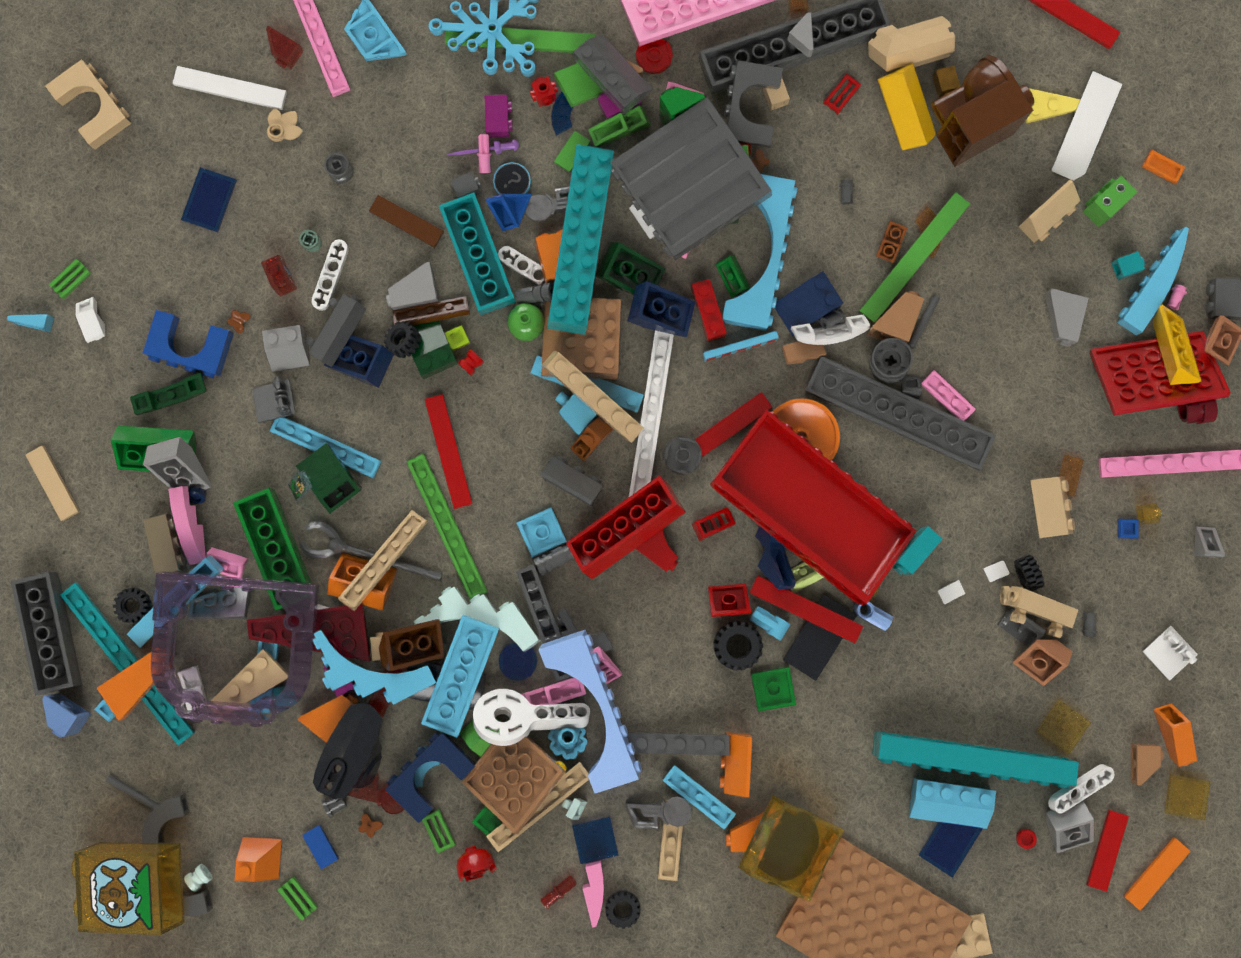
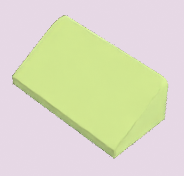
M803 562L791 569L796 583L794 589L790 590L796 593L824 577Z

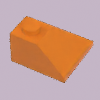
M243 837L236 859L234 881L257 882L279 879L282 839Z

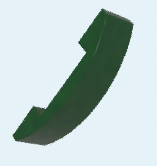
M202 373L186 377L178 383L131 396L130 400L135 415H140L185 402L207 392Z

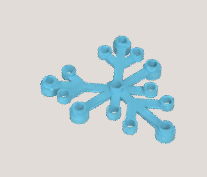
M490 0L489 19L481 11L480 5L473 2L469 5L470 14L476 16L482 24H475L462 10L461 4L454 1L450 5L451 12L457 15L463 23L442 22L438 18H434L429 22L430 32L435 36L441 35L444 31L462 32L457 38L449 39L448 47L451 51H457L460 45L475 32L481 34L475 39L467 41V49L470 52H476L478 47L488 39L487 59L483 62L484 72L488 75H493L498 71V63L495 60L496 39L506 49V60L503 62L506 72H512L515 69L514 58L520 64L521 73L524 76L531 77L535 74L534 62L526 60L520 54L532 55L535 51L534 44L532 42H526L524 45L511 44L501 32L502 26L513 16H522L529 19L535 18L537 15L536 8L533 5L524 7L528 3L536 4L539 0H519L518 2L517 0H509V10L498 19L497 11L500 0ZM459 6V9L453 10V7ZM473 7H477V8H478L477 11H472L471 9H472ZM529 10H533V11H534L533 14H528L527 12H528ZM438 23L439 27L434 28L433 25ZM491 26L496 27L493 31L489 30ZM456 42L457 45L452 47L450 46L451 43ZM471 43L476 44L474 48L469 47ZM527 46L532 47L530 51H527L525 48ZM489 62H492L493 66L488 67L487 64ZM510 63L512 67L506 68V64ZM529 64L531 68L525 69L524 66Z

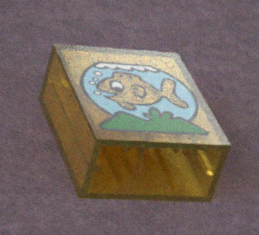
M99 842L74 852L71 872L76 878L77 898L74 901L73 911L78 918V932L162 935L185 923L180 843Z

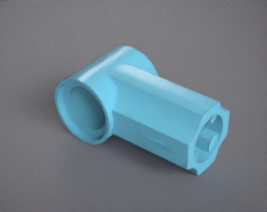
M757 606L749 619L780 641L791 625Z

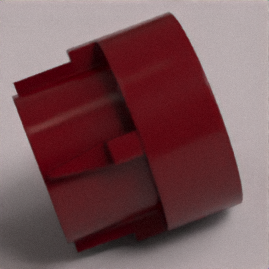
M1214 399L1178 405L1179 417L1182 422H1187V424L1214 422L1218 414L1217 401Z

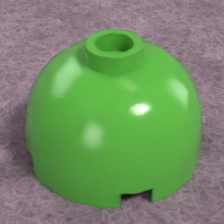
M521 303L510 311L507 318V326L510 333L516 339L532 341L542 334L545 318L537 306L530 303Z

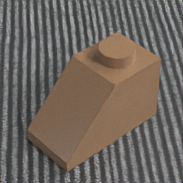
M1131 744V783L1142 785L1161 767V761L1163 760L1161 746L1155 744Z

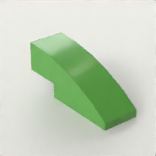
M638 106L625 115L619 113L588 130L595 147L641 131L651 126L645 109L642 106Z

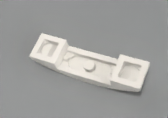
M864 314L846 317L845 324L833 325L827 329L822 327L812 329L810 323L791 326L797 341L813 345L843 342L870 329V324Z

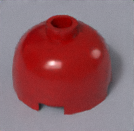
M476 846L466 848L465 853L459 857L456 865L460 882L463 878L466 881H471L483 877L482 874L485 871L490 870L493 873L497 870L492 854L483 848L477 849Z

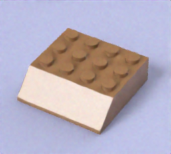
M591 298L586 335L547 329L551 302H545L542 364L553 351H557L587 378L618 380L621 299ZM542 366L541 376L554 377Z

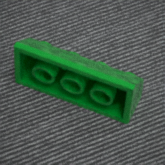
M117 426L111 438L117 469L151 472L143 465L147 446L181 437L193 449L196 455L197 443L193 430Z

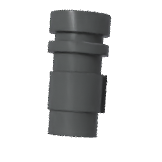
M548 282L517 290L515 293L517 303L551 302L554 283Z
M566 545L564 547L560 546L550 551V554L546 556L544 554L542 558L538 557L533 561L542 577L548 571L552 572V569L569 562L574 557Z

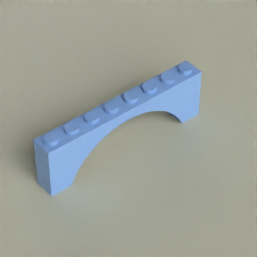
M582 630L542 644L539 652L545 668L562 671L579 680L593 694L602 710L606 726L605 747L602 755L588 774L594 793H598L639 780L642 767L639 760L636 761L634 757L635 749L632 742L629 743L627 728L621 723V712L614 705L613 691L607 687V676L604 670L601 671L599 655L597 652L594 653L592 648V637L590 634L587 635L586 630Z

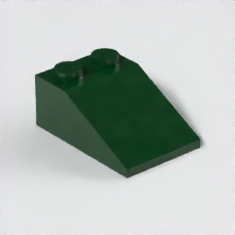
M611 242L595 277L634 295L636 286L646 281L658 286L666 268L620 242Z
M439 321L414 325L421 335L419 337L421 343H418L419 348H416V352L411 353L423 379L458 364Z

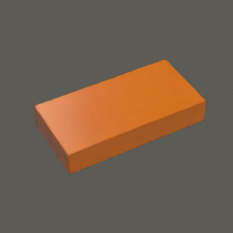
M1154 150L1149 152L1142 165L1144 169L1173 184H1177L1185 169V166Z

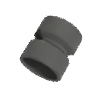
M332 153L327 156L324 167L331 179L340 184L350 181L354 171L346 156L341 153Z

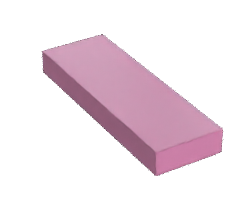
M935 370L921 383L956 418L965 421L976 410Z

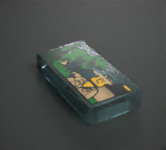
M304 470L298 472L288 483L296 501L302 499L312 489V485Z

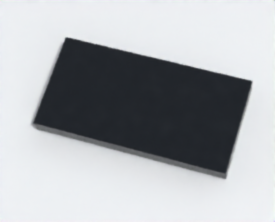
M823 595L818 605L852 621L857 617V615L826 595ZM807 621L783 660L816 681L843 638Z

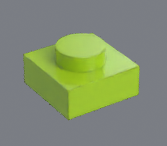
M462 325L445 332V336L453 351L470 344Z

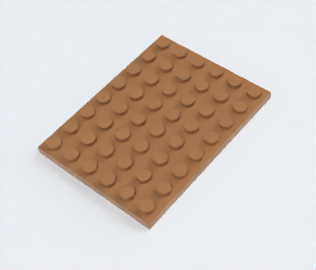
M835 833L776 933V937L810 958H950L972 917Z

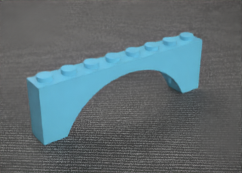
M761 174L772 190V196L758 205L766 218L771 234L769 264L763 276L750 290L725 302L722 319L726 324L766 331L768 326L771 327L773 315H770L771 308H775L777 297L773 296L774 291L778 290L780 279L777 278L778 271L781 272L784 260L780 259L781 254L785 253L787 242H784L785 235H789L791 224L787 222L788 217H792L794 206L791 205L792 198H796L797 187H794L795 180Z

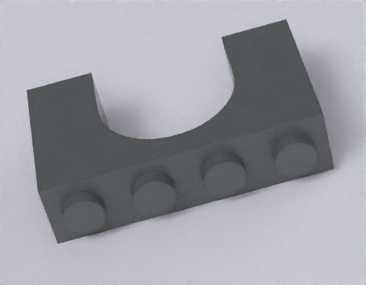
M737 61L735 65H732L730 77H733L732 85L728 86L727 96L730 97L729 104L725 106L724 116H727L726 125L739 143L763 147L771 146L774 126L756 124L745 119L740 111L739 102L742 93L749 87L779 89L783 68Z

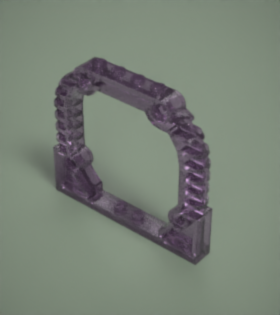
M164 571L156 573L151 653V676L156 689L166 701L176 706L175 709L178 716L191 719V722L211 720L210 723L222 724L223 721L230 722L231 725L250 723V726L261 727L262 724L271 723L279 713L294 706L304 695L308 687L312 664V639H314V631L316 630L319 584ZM200 584L222 586V590H234V587L242 588L241 591L254 592V589L276 590L275 599L287 613L283 624L287 630L292 631L289 675L286 686L279 696H264L254 704L208 701L198 691L183 689L175 676L174 667L177 623L187 615L188 607L186 602L200 590ZM173 606L179 608L180 613L178 616L172 613ZM291 616L299 618L298 625L291 623ZM185 702L191 704V711H187L184 708ZM264 708L271 711V717H266L263 714Z

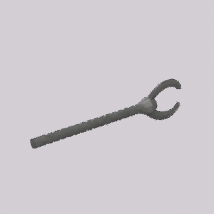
M323 522L309 523L306 525V530L318 528L326 532L332 538L329 549L311 550L305 543L301 542L300 544L302 551L313 558H325L336 553L346 552L371 559L375 554L347 545L331 526ZM396 560L392 565L396 568L441 580L442 573L431 571L430 569L408 564L400 560Z

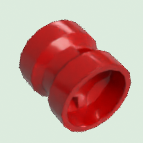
M471 349L467 352V356L458 362L471 376L475 373L474 367L477 368L484 363Z

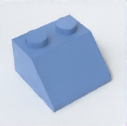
M61 693L45 695L42 699L47 726L58 737L78 734L91 715L90 712Z

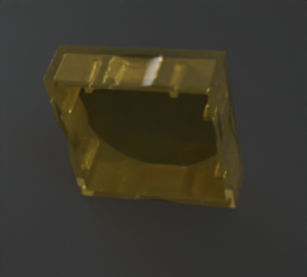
M773 795L738 868L755 879L769 885L781 887L788 893L810 902L823 876L825 866L832 857L844 829Z

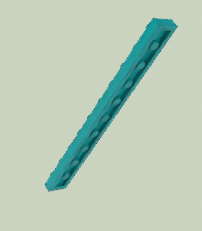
M74 583L60 594L120 672L138 661L134 653L78 583ZM156 683L142 700L179 746L196 732Z

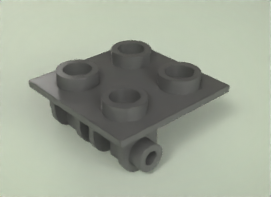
M275 377L272 384L252 389L258 423L296 414L289 379L282 380L281 377Z

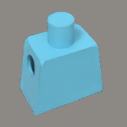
M562 391L555 399L563 406L559 411L560 416L579 437L598 416L574 394L570 398Z

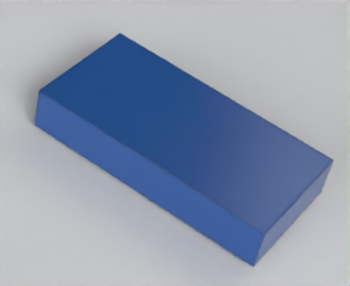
M321 824L302 835L320 869L339 859Z

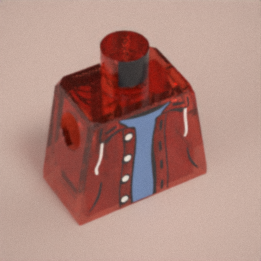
M276 255L261 262L271 287L280 297L297 290L282 256Z

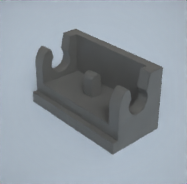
M1009 608L998 623V626L1027 647L1036 640H1040L1046 630L1027 617L1024 624L1010 621V616L1015 608Z

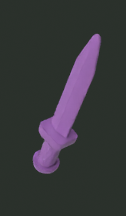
M514 139L512 142L506 143L494 141V146L489 147V151L495 150L496 154H501L504 150L514 149L516 151L519 148V143ZM479 148L454 152L447 155L450 156L477 153L479 152Z

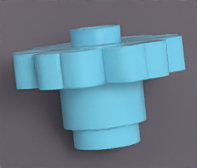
M568 727L550 730L548 739L551 741L550 750L553 751L555 756L562 755L565 760L575 759L578 755L577 752L582 753L585 751V746L587 745V739L584 737L586 730L584 728L572 729ZM565 737H570L572 739L571 742H564Z

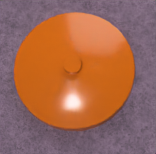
M793 399L782 403L772 411L781 422L790 425L796 434L805 437L812 447L821 450L823 456L828 460H833L840 443V431L838 423L829 409L814 400Z

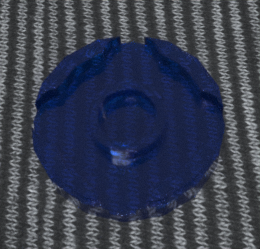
M516 642L506 646L499 656L500 670L510 680L520 681L527 679L533 674L537 666L535 651L530 648L524 652Z

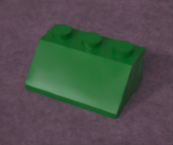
M679 87L669 88L662 92L660 96L659 117L663 124L666 125L705 99V96L702 93Z

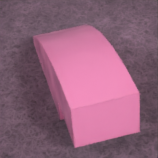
M601 860L587 863L585 867L589 884L583 885V892L592 928L597 926L603 903L604 876Z

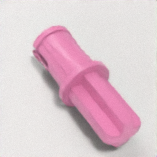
M480 134L478 136L479 153H477L479 173H491L490 156L492 153L489 152V135Z

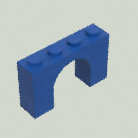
M156 310L143 350V354L149 356L148 360L157 363L163 360L167 361L166 365L178 368V365L185 367L184 370L196 373V370L202 371V375L214 378L215 375L220 377L234 333L211 325L203 349L194 356L181 357L175 351L173 345L174 335L180 318L173 314Z

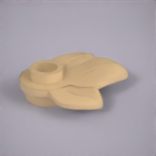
M274 108L268 115V123L270 125L267 129L268 137L275 142L282 141L283 139L294 140L298 138L303 130L296 126L297 112L291 111L281 115ZM280 130V134L274 135V131Z

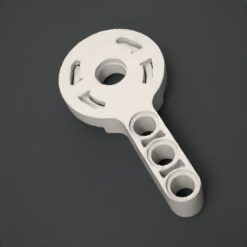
M496 689L484 694L477 701L473 711V725L477 734L486 742L498 746H507L519 742L525 736L527 737L530 731L555 730L567 727L572 729L584 728L589 722L590 708L584 703L532 705L523 695L516 691ZM500 714H505L510 720L499 722L495 718Z

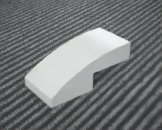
M198 665L179 670L177 674L183 688L182 695L187 710L206 706L207 698Z

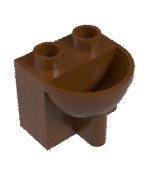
M987 55L978 61L966 75L961 87L931 103L932 110L942 125L936 136L954 167L1012 136L1034 111L1032 108L1034 97L1030 89L1026 85L1019 86L1006 65L992 55Z

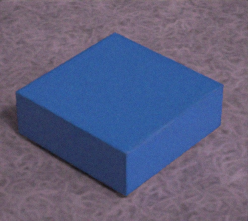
M1117 519L1118 538L1139 539L1138 519Z

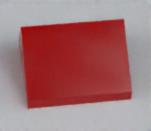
M746 583L708 587L711 617L751 614Z

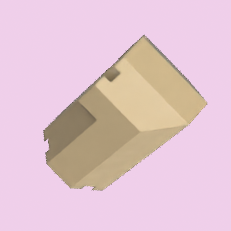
M943 16L900 29L890 25L878 29L875 33L877 36L869 41V57L888 73H892L913 63L914 67L949 57L955 51L954 32H949L948 27H951V24Z

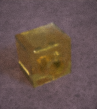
M1157 503L1136 506L1139 525L1160 522L1161 510Z

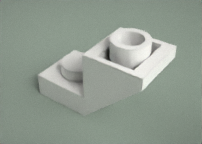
M91 297L76 303V318L86 342L89 343L104 337L105 323L97 314V301L95 298Z

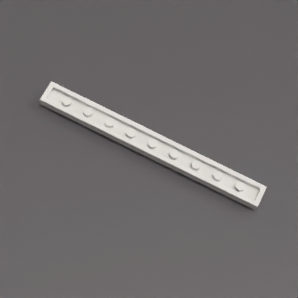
M656 330L640 423L644 429L638 435L629 497L651 482L674 336L673 334Z

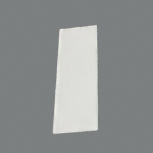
M1094 71L1092 72L1053 165V172L1073 181L1086 173L1121 89V83Z

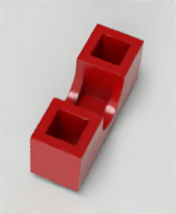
M710 279L691 284V292L701 316L707 342L725 337L727 332Z

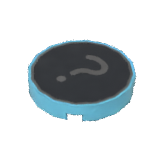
M511 162L503 164L497 169L494 174L493 183L498 195L527 194L530 190L531 179L529 172L524 166Z

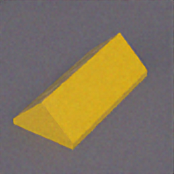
M911 63L877 79L902 150L927 145L936 135L914 65Z
M1163 304L1160 305L1153 320V327L1170 385L1201 382L1183 319Z

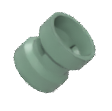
M305 230L300 234L299 241L305 250L316 252L321 248L322 242L316 232Z

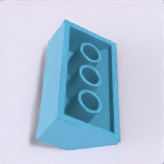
M913 778L909 818L987 829L994 812L996 791Z

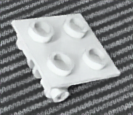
M1172 626L1168 627L1142 651L1169 681L1188 663H1195L1197 661L1196 656L1198 655Z

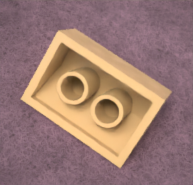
M1070 179L1019 226L1034 243L1038 239L1042 242L1050 234L1048 230L1052 226L1056 229L1064 222L1063 216L1066 214L1070 216L1078 209L1075 205L1080 202V198L1073 181Z
M1065 477L1031 480L1039 538L1074 534L1075 522L1070 514L1072 503L1067 496L1069 484Z

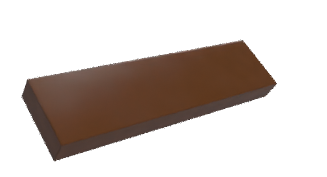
M379 195L369 210L373 215L433 248L437 246L444 233L438 227Z
M463 296L393 310V321L395 325L396 322L405 321L414 326L469 315L468 298Z

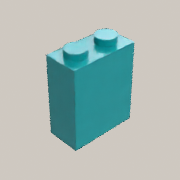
M929 526L921 527L903 550L893 569L900 575H913L943 538Z

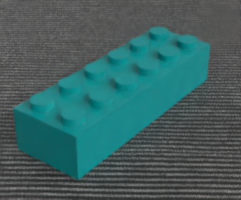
M475 193L439 205L480 316L516 303Z

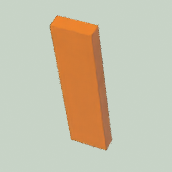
M1173 837L1123 897L1141 911L1191 851Z

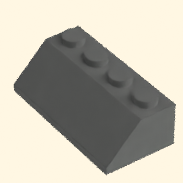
M603 34L587 39L573 52L575 62L624 115L653 91L650 85Z

